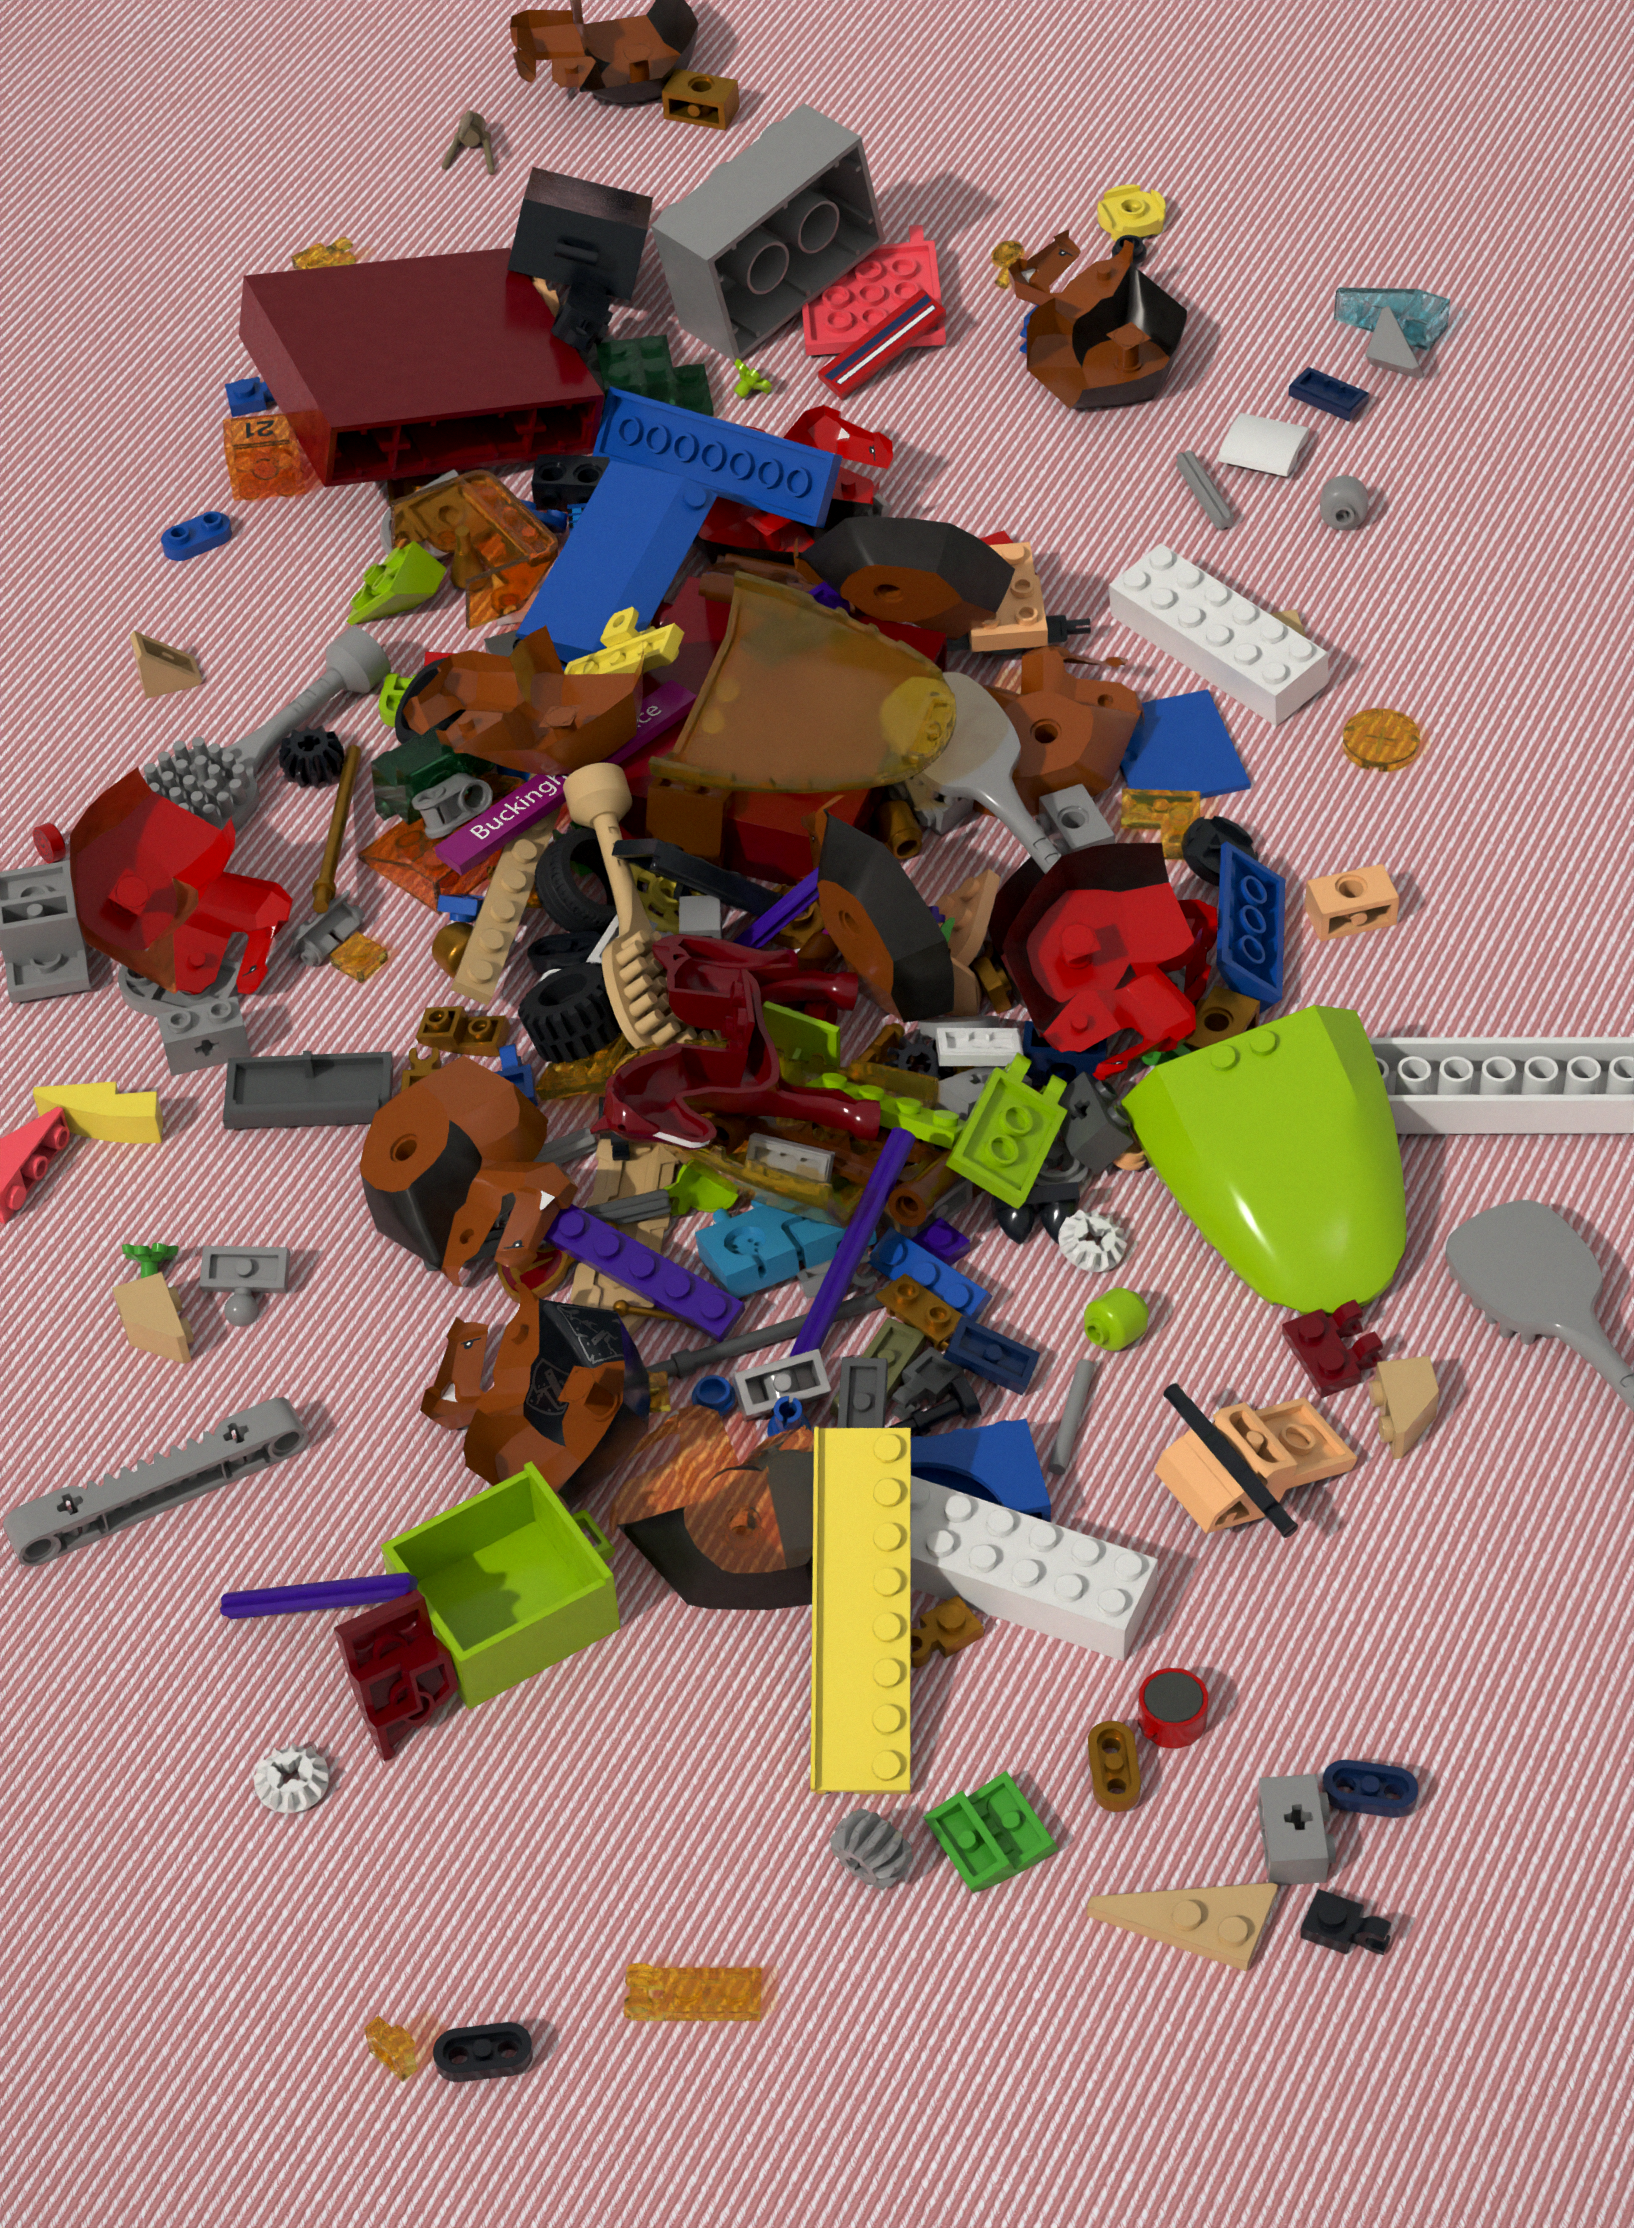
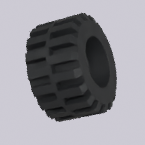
M586 962L561 969L540 981L526 994V997L519 1004L518 1015L539 1056L546 1062L552 1061V1063L559 1064L583 1059L605 1048L622 1033L608 997L602 963Z

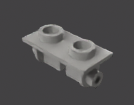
M349 890L344 892L338 899L333 898L330 900L327 912L317 913L319 916L312 923L306 920L294 931L291 936L294 942L288 955L290 958L300 951L302 953L301 959L308 966L320 964L339 945L329 934L333 933L344 942L363 924L362 919L365 917L363 910L357 905L351 907L347 903L351 893Z

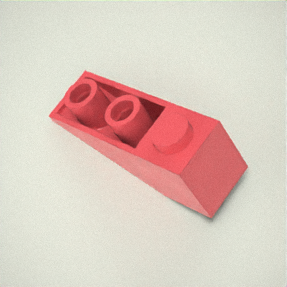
M56 1107L0 1139L1 1223L6 1224L14 1211L22 1207L27 1193L37 1180L43 1178L49 1163L57 1152L63 1150L67 1145L70 1130L63 1108Z

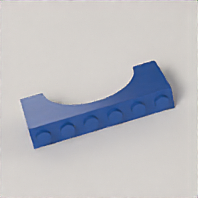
M1027 1419L1004 1420L994 1425L972 1429L960 1428L950 1433L911 1438V1476L1051 1523V1503ZM814 1458L797 1461L786 1460L775 1465L764 1466L765 1493L783 1569L806 1565L813 1554Z

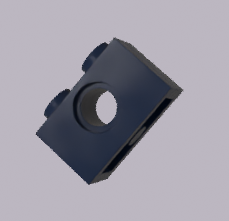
M1025 1021L1022 1046L1023 1055L1032 1061L1025 1075L1032 1079V1085L1047 1086L1053 1074L1067 1082L1068 1086L1083 1071L1099 1081L1093 1073H1095L1099 1063L1107 1060L1108 1037L1082 1052H1060L1053 1048L1044 1037H1038L1032 1021Z

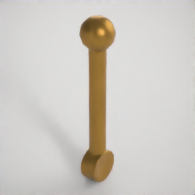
M618 1300L613 1304V1311H617L620 1317L634 1314L683 1322L666 1311L632 1306L625 1300ZM683 1322L687 1327H689V1328H691V1329H695L694 1327H692V1326L688 1325L687 1323Z

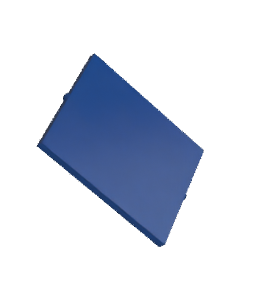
M1208 689L1142 703L1145 722H1143V718L1140 715L1119 765L1138 812L1250 789L1251 783Z

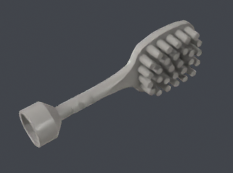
M349 627L326 648L327 672L263 726L245 738L224 748H221L217 743L207 747L202 737H195L192 740L193 749L187 750L183 741H176L173 744L175 756L171 758L170 754L165 751L159 753V766L156 767L153 763L145 765V777L143 779L157 794L220 830L224 828L232 815V822L237 832L249 819L259 803L260 792L255 780L256 772L269 754L282 742V739L286 738L292 730L300 726L340 690L358 693L369 692L386 677L387 673H390L389 659L382 647L371 635L358 627Z
M944 672L927 676L903 687L884 703L880 715V725L883 730L882 739L892 747V755L902 760L903 769L914 774L913 782L919 786L927 785L926 796L930 799H936L939 794L945 795L944 802L949 806H954L957 803L958 797L964 798L967 801L977 800L1009 828L1046 874L1061 857V854L1034 821L1017 792L1012 774L1019 764L1021 755L1019 738L1010 719L988 691L965 674Z
M1518 1200L1483 1211L1468 1219L1450 1234L1445 1251L1449 1275L1458 1281L1460 1291L1473 1299V1307L1485 1311L1487 1323L1496 1324L1499 1322V1333L1503 1338L1512 1337L1514 1331L1521 1333L1520 1340L1526 1345L1534 1343L1536 1334H1541L1546 1339H1551L1555 1336L1589 1362L1634 1412V1371L1613 1347L1594 1312V1308L1601 1298L1603 1290L1601 1269L1588 1245L1561 1216L1539 1202Z

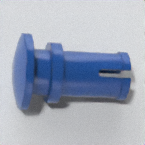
M789 1396L781 1397L776 1401L774 1416L771 1417L767 1429L770 1442L777 1449L786 1452L801 1449L811 1437V1425L808 1418L802 1413L800 1401L797 1398H793L792 1404H790Z

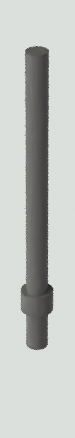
M883 1289L843 1301L833 1323L884 1306L883 1303L875 1298V1295ZM808 1313L693 1352L685 1349L671 1354V1359L645 1367L649 1374V1384L673 1376L681 1379L696 1374L697 1368L796 1336L800 1333Z

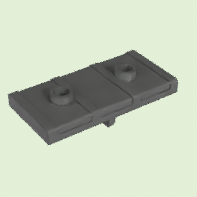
M303 1051V1055L228 1058L223 1111L224 1129L372 1123L375 1112L392 1099L394 1068L392 1051L314 1055L312 1051Z

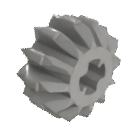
M859 1808L857 1811H852L847 1818H843L835 1828L836 1832L830 1838L831 1850L833 1855L841 1860V1866L846 1867L852 1873V1876L860 1878L865 1885H873L877 1889L884 1890L886 1887H891L896 1880H900L908 1870L907 1866L913 1859L911 1845L902 1838V1832L896 1830L890 1821L886 1822L878 1813H870L866 1809Z

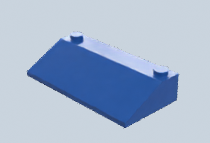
M611 460L515 636L523 640L530 633L546 625L558 658L568 663L607 648L600 639L609 619L614 613L634 607L639 612L635 629L638 632L646 630L692 543L694 544L718 494L683 476Z

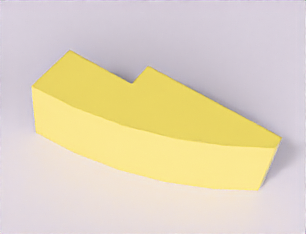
M116 1082L33 1087V1096L39 1117L56 1107H61L64 1110L71 1133L110 1142L133 1144L162 1143L163 1115L157 1091L119 1094Z

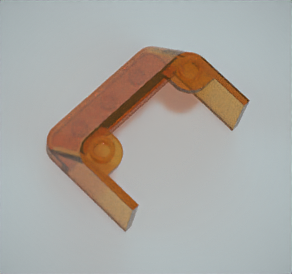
M473 470L390 501L391 548L393 550L397 547L403 549L412 541L418 544L427 540L434 548L445 553L455 552L457 546L455 529L459 526H467L469 528L471 544L480 560L490 569L465 579L466 627L469 630L521 610L558 557L557 537L489 471Z

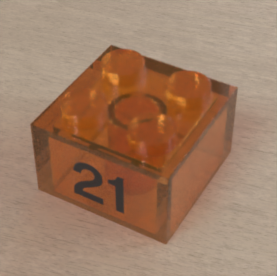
M285 413L223 419L224 451L234 501L306 494L302 448L297 440L296 431Z

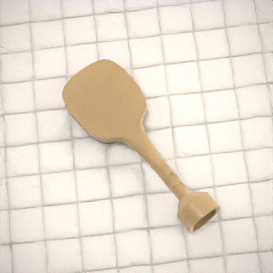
M595 763L584 766L567 777L563 784V791L572 820L579 825L595 829L615 900L619 922V937L611 941L602 952V971L608 997L618 1024L630 1044L644 1055L653 1050H664L671 1043L715 1047L723 1040L720 1030H713L709 1033L711 1029H702L688 1025L673 1013L667 997V970L654 958L652 952L654 942L663 937L659 932L653 931L635 884L630 863L612 856L615 842L623 840L618 823L630 810L633 802L625 773L621 767L612 763Z

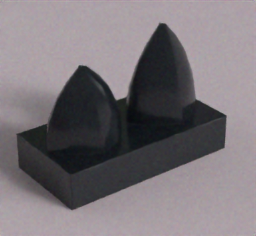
M1078 1182L1032 1187L1025 1202L1019 1209L1014 1208L992 1194L991 1208L993 1220L998 1219L1004 1233L1017 1244H1022L1032 1230L1035 1215L1040 1214L1042 1224L1047 1233L1059 1245L1058 1235L1066 1217H1071L1077 1212L1080 1200Z

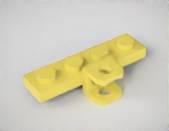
M634 607L624 609L612 615L603 631L600 641L607 648L568 662L564 674L635 673L640 663L643 649V674L657 667L667 666L677 658L679 654L678 648L684 632L675 623L659 629L651 626L649 629L638 632L635 629L639 612Z

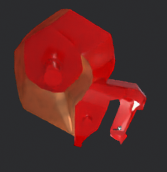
M138 767L103 792L87 808L70 834V875L78 922L85 943L173 994H176L178 991L191 995L199 994L205 987L215 982L232 932H245L249 936L236 979L237 992L251 994L256 991L269 970L265 962L272 940L288 922L293 899L276 882L223 872L235 847L236 831L232 822V815L222 830L218 829L154 792L143 779Z

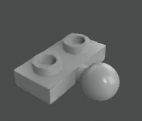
M203 1246L199 1287L203 1292H234V1295L225 1304V1317L234 1326H247L256 1320L259 1313L258 1304L251 1296L252 1293H287L290 1251L288 1247Z

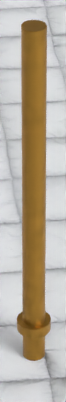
M350 745L346 750L319 878L315 880L312 887V895L314 896L312 907L317 913L328 911L330 900L335 897L337 890L334 880L362 753L361 748L356 745Z

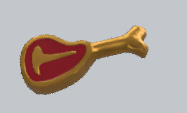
M612 1221L604 1222L619 1231L617 1223ZM554 1246L548 1248L538 1247L536 1250L538 1257L524 1274L517 1268L506 1267L497 1262L498 1276L507 1295L512 1301L520 1304L519 1292L513 1285L524 1283L538 1297L543 1298L563 1281L572 1262L576 1261V1259Z

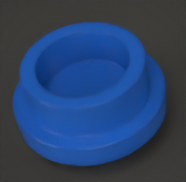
M718 1375L702 1378L692 1391V1405L694 1409L706 1417L723 1416L732 1410L736 1402L733 1386L725 1378Z

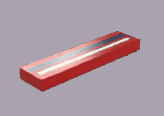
M921 289L819 370L818 378L841 400L845 399L946 318V310L925 290Z

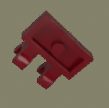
M1355 1299L1338 1307L1332 1316L1328 1318L1321 1308L1282 1324L1284 1338L1321 1398L1361 1383V1370L1377 1367V1362L1383 1361L1378 1352L1383 1349V1343L1375 1331L1359 1338L1352 1348L1348 1350L1341 1341L1343 1337H1351L1363 1332V1327L1358 1320L1363 1317V1311Z

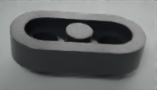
M584 931L544 936L530 945L527 950V956L533 969L540 973L586 963L600 941L601 935L595 931Z
M504 2022L448 2030L436 2040L433 2047V2057L436 2069L444 2079L451 2082H466L514 2076L523 2072L532 2061L533 2046L530 2034L523 2026L517 2023ZM506 2050L517 2052L510 2058H503L501 2056ZM457 2056L467 2057V2060L462 2064L452 2063V2060Z

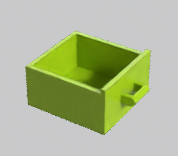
M532 1461L524 1464V1471L380 1545L386 1574L408 1572L417 1577V1590L425 1597L433 1634L450 1651L459 1687L456 1692L469 1710L621 1629L614 1575L604 1562L614 1555L615 1548L587 1510H581L573 1515L569 1514ZM586 1528L598 1546L594 1548L581 1529Z

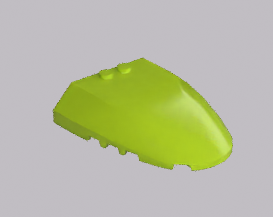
M1320 1005L1307 1007L1157 1065L1121 1100L1122 1110L1130 1120L1129 1126L1162 1185H1166L1177 1201L1181 1212L1185 1216L1187 1215L1199 1229L1205 1242L1208 1245L1211 1244L1226 1260L1228 1267L1258 1296L1272 1306L1275 1302L1299 1311L1302 1316L1322 1308L1325 1315L1330 1317L1338 1307L1354 1299L1360 1308L1368 1305L1379 1297L1393 1282L1395 1270L1402 1255L1405 1254L1407 1239L1401 1156L1385 1084L1373 1049L1356 1010Z

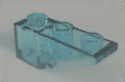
M1339 287L1336 290L1334 319L1374 332L1382 308L1389 305L1409 345L1426 351L1432 349L1448 328L1450 299L1420 289Z

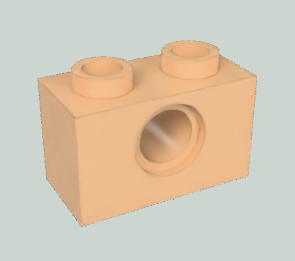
M1383 864L1358 868L1329 876H1321L1306 881L1304 908L1320 942L1397 925L1399 896Z

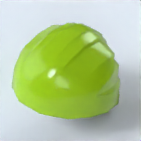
M703 1150L686 1161L678 1173L676 1183L664 1186L662 1189L667 1190L669 1198H675L671 1207V1216L684 1215L690 1207L699 1211L713 1213L718 1209H728L733 1206L744 1189V1177L733 1156H719L709 1150Z

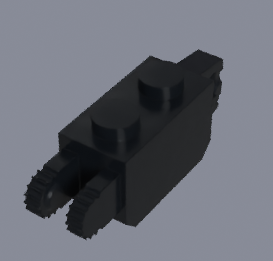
M589 280L586 285L582 282L573 281L563 305H560L551 328L553 335L567 343L570 347L577 348L587 354L593 343L600 345L613 316V313L608 311L612 298L605 295V287L599 282Z

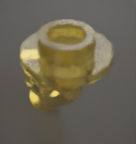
M1004 241L992 251V263L996 267L1002 268L995 280V284L1002 289H1006L1010 283L1008 268L1019 258L1023 259L1024 247L1020 242Z

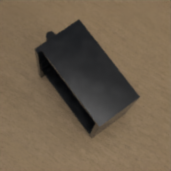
M532 167L507 270L570 286L573 281L582 282L586 285L589 280L599 282L605 287V295L631 301L648 231L653 197Z

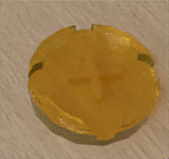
M1372 708L1357 713L1347 721L1343 728V751L1350 761L1361 768L1369 770V766L1379 767V772L1394 771L1404 768L1415 759L1420 745V730L1412 719L1401 712L1385 708Z

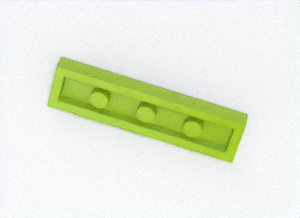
M824 1073L822 1076L805 1084V1087L838 1088L856 1100H878L881 1108L880 1126L889 1129L901 1127L910 1131L916 1138L949 1149L954 1148L966 1121L959 1119V1115L955 1112L948 1110L934 1111L922 1107L921 1102L913 1098H894L885 1095L884 1090L877 1086H858L849 1083L845 1076L837 1073Z

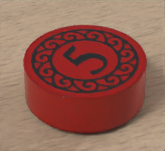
M48 822L34 828V843L43 860L50 864L63 859L66 854V846L57 827Z

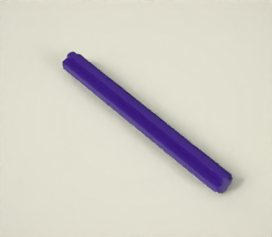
M894 1127L791 1350L790 1357L816 1349L820 1351L915 1142V1136L910 1131L901 1127Z

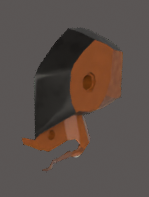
M570 0L571 10H525L511 16V40L517 48V52L513 53L517 72L522 79L532 83L536 78V60H552V81L557 83L560 88H578L581 93L589 91L600 98L621 104L647 103L662 98V90L676 68L687 70L696 45L699 24L691 7L685 0H655L646 15L584 24L581 0Z
M870 516L845 518L800 555L798 554L797 547L798 537L794 545L796 571L802 574L809 582L817 585L822 582L828 584L843 599L850 602V612L874 617L881 621L909 622L923 629L946 633L947 638L954 641L996 614L1015 571V568L994 549L963 529L951 523L915 518ZM799 580V583L803 584L802 594H806L815 588Z
M845 795L835 796L823 805L816 814L814 811L807 816L801 817V825L808 830L813 870L819 866L817 879L819 898L816 902L820 907L825 928L843 954L849 972H854L858 975L859 993L903 1023L920 1021L953 1011L954 974L947 940L927 904L898 860L883 843L827 812Z
M464 1055L409 1086L375 1112L365 1139L359 1165L366 1201L377 1231L438 1268L454 1286L463 1287V1285L459 1281L458 1273L462 1265L478 1253L501 1211L502 1196L513 1192L516 1201L497 1248L494 1261L506 1267L517 1268L524 1274L538 1257L536 1250L560 1209L569 1208L578 1187L571 1176L554 1162H533L542 1150L547 1137L549 1119L514 1083Z

